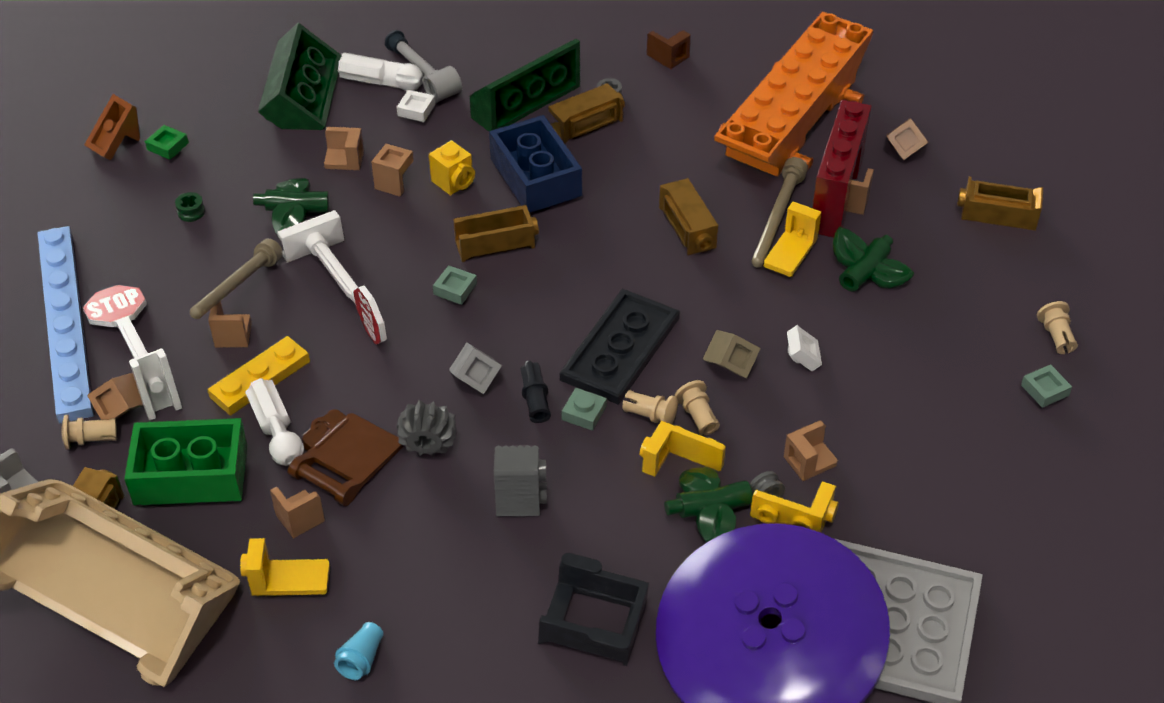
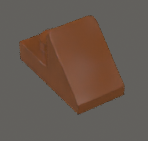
M112 94L84 144L109 160H112L125 135L140 141L137 108L115 94Z

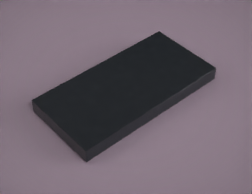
M622 288L560 371V381L605 397L608 401L619 405L679 320L680 311Z

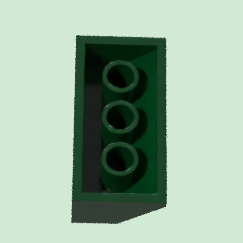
M298 22L278 40L258 113L280 129L322 130L325 128L337 80L338 65L342 55Z
M576 38L469 95L471 118L489 132L509 126L579 88L580 41Z

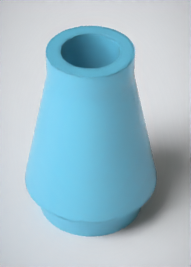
M364 623L361 629L336 651V659L334 661L336 670L342 676L351 680H358L362 676L367 675L370 672L379 642L384 635L383 630L375 623Z

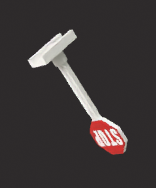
M335 210L277 232L284 249L282 256L287 263L311 253L317 256L346 296L355 303L364 328L375 345L387 340L385 324L375 299L364 285L358 287L329 249L330 246L345 241L341 219Z
M116 285L98 291L84 305L83 310L90 324L107 327L117 326L134 357V359L129 360L149 420L156 418L154 412L173 405L175 410L182 409L166 354L163 349L147 353L131 322L147 305L140 288Z

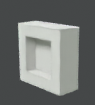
M408 90L397 106V115L425 122L435 106V96Z
M798 325L787 331L788 353L792 360L798 364L801 363L810 371H814L822 366L818 340Z

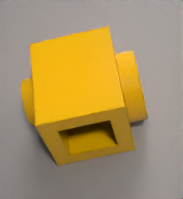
M451 140L429 153L431 181L450 196L459 190L466 189L473 182L475 169L472 167V155Z

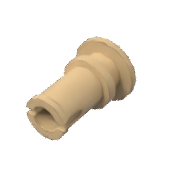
M1062 301L1046 304L1037 312L1038 321L1043 323L1045 330L1051 333L1056 351L1059 354H1065L1063 346H1066L1068 353L1073 352L1078 347L1069 326L1071 322L1068 315L1070 311L1069 305Z
M695 380L680 387L675 396L678 399V403L683 404L684 410L691 414L700 435H709L720 427V423L708 404L709 397L705 393L707 389L704 381Z
M631 390L626 393L625 398L637 404L623 400V411L649 417L651 422L658 423L659 421L673 424L678 410V399L676 396H669L665 401V397L660 395L654 398Z
M64 415L61 434L65 449H70L71 442H78V445H84L88 441H116V418L84 421L83 417L77 418V421H70L69 415Z

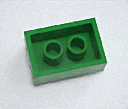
M242 419L134 423L124 478L133 505L242 501L248 446Z

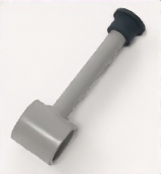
M393 30L386 36L385 47L390 51H395L397 54H402L410 63L418 66L423 75H425L423 77L425 92L435 96V103L462 91L461 79L452 66L435 70L408 46V41L400 30Z

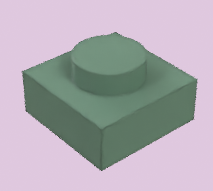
M448 265L434 283L433 294L462 305L477 285V275Z
M1051 364L1025 375L1021 386L1042 408L1068 397L1072 386Z
M575 388L562 410V420L593 431L607 407V398Z

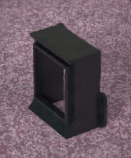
M573 553L563 554L559 565L558 584L547 615H541L539 620L538 644L552 642L623 662L624 666H627L646 606L649 582L602 570L601 562L596 559ZM573 592L630 607L623 633L619 634L600 628H589L564 621Z

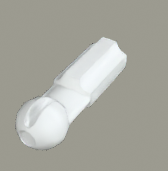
M342 53L338 65L340 78L391 86L405 91H415L423 83L422 71L418 66L411 63L401 64L361 55Z
M263 378L251 382L249 389L245 391L263 434L273 436L269 443V452L272 459L277 464L290 465L293 459L304 453L303 443L296 433L287 431L291 421L273 381L264 380Z

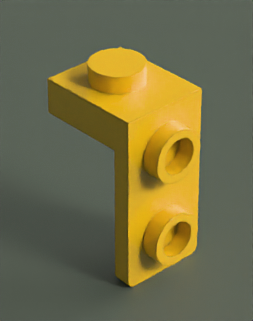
M792 201L787 208L785 232L765 258L764 267L789 277L793 276L818 239L821 211Z
M661 421L651 437L647 436L641 445L639 455L643 457L642 472L655 477L669 453L721 471L724 466L726 446L712 438H706L685 430L680 426Z
M822 481L811 508L755 490L752 496L750 516L766 524L796 525L822 533L826 521L832 523L838 509L839 502L833 500L836 486Z
M265 538L249 539L248 552L241 555L240 570L242 577L247 576L252 596L324 595L327 593L330 571L329 560H270Z

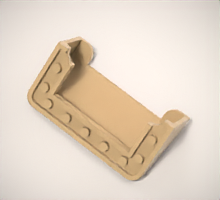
M48 479L0 493V591L13 588L140 658L137 669L141 673V678L149 684L165 687L174 680L233 598L240 584L239 578L230 571L65 482Z

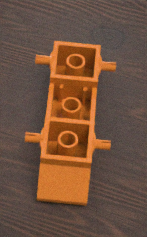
M822 11L781 60L776 61L773 69L729 120L721 124L719 131L714 136V141L726 146L725 156L777 177L782 172L786 160L791 157L804 160L809 170L812 166L813 158L798 153L805 144L808 131L826 110L831 112L841 100L862 103L864 99L863 93L861 94L849 88L855 82L857 70L871 40L873 30L859 23H853L834 14Z

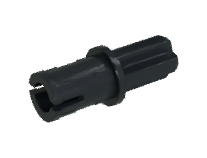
M529 360L520 368L524 385L522 396L527 400L530 420L534 423H543L551 417L547 401L548 386L543 382L539 363H532Z

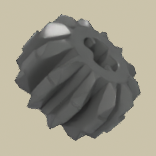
M419 400L417 405L407 404L406 409L401 412L397 421L398 443L406 445L408 452L417 451L419 456L426 453L434 457L436 452L446 453L448 447L453 446V441L456 438L455 414L448 412L447 406H435L434 401L431 404H425L421 400Z

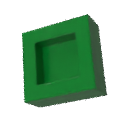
M163 125L145 140L148 151L170 160L189 144L187 134Z

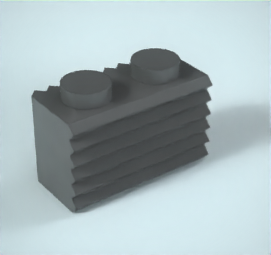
M507 445L504 447L496 446L494 452L496 516H540V504H547V482H540L546 481V459H539V447L536 445L533 447L529 445L515 447L512 445L510 448Z

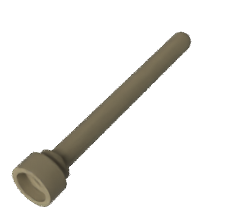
M791 157L784 164L782 169L784 182L751 262L754 267L759 268L764 264L794 187L805 179L808 165L800 158Z
M264 239L254 248V256L190 309V316L194 319L201 318L260 267L273 266L282 257V248L279 243L273 239Z

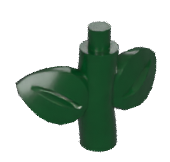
M293 178L277 183L276 190L266 189L265 194L254 193L253 205L265 206L266 211H273L272 225L278 236V231L304 222L306 213H328L329 192H309L311 185L308 179Z
M839 227L836 230L833 239V251L837 260L847 267L839 276L840 284L846 290L854 292L870 278L876 285L882 288L897 287L909 281L914 276V272L900 261L886 259L891 253L890 246L893 244V239L889 235L875 238L867 245L858 235L846 228Z
M706 467L692 468L682 472L679 477V485L684 492L677 493L674 500L665 501L664 507L667 515L679 513L681 518L697 516L698 530L707 543L721 534L736 529L737 519L733 509L751 505L752 490L747 480L721 487L720 478L713 469Z

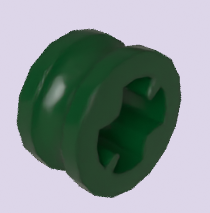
M187 192L179 195L175 200L177 214L182 221L193 222L203 217L205 209L202 197L199 194Z

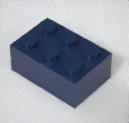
M544 115L489 131L491 160L521 206H527L529 213L582 196V167Z

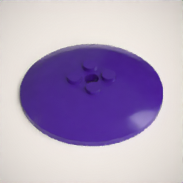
M758 524L738 528L721 534L699 547L680 565L670 579L662 595L656 619V644L660 663L667 681L682 703H864L881 677L889 652L890 621L888 609L877 580L869 568L857 555L837 540L818 531L789 524ZM767 614H775L782 621L776 628L767 629L760 624V620Z

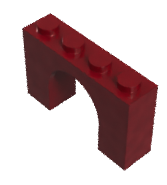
M841 100L816 177L812 208L821 211L818 235L834 238L836 230L839 227H843L852 179L857 180L863 161L872 105L862 104L857 101Z

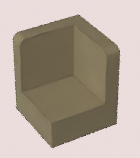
M716 330L703 360L721 366L747 379L761 348L735 334Z

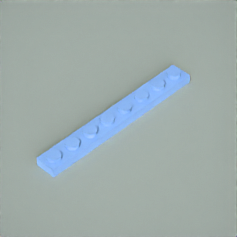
M69 226L38 232L55 410L60 424L63 421L64 415H69L70 421H74L80 417H83V419L93 417L94 412L93 405L87 396L91 393L72 233Z

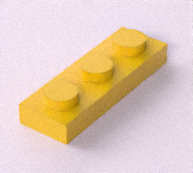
M286 336L208 388L209 397L231 416L250 403L245 391L249 389L251 382L263 378L264 380H272L274 385H277L310 362L309 353L289 336Z

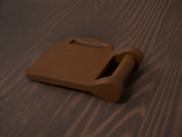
M332 409L326 415L312 421L310 429L302 437V443L307 452L293 459L287 472L298 480L304 478L334 495L336 502L343 506H348L360 489L403 448V445L398 443L399 437L354 413L344 415L339 410ZM316 462L349 481L342 484L311 466Z

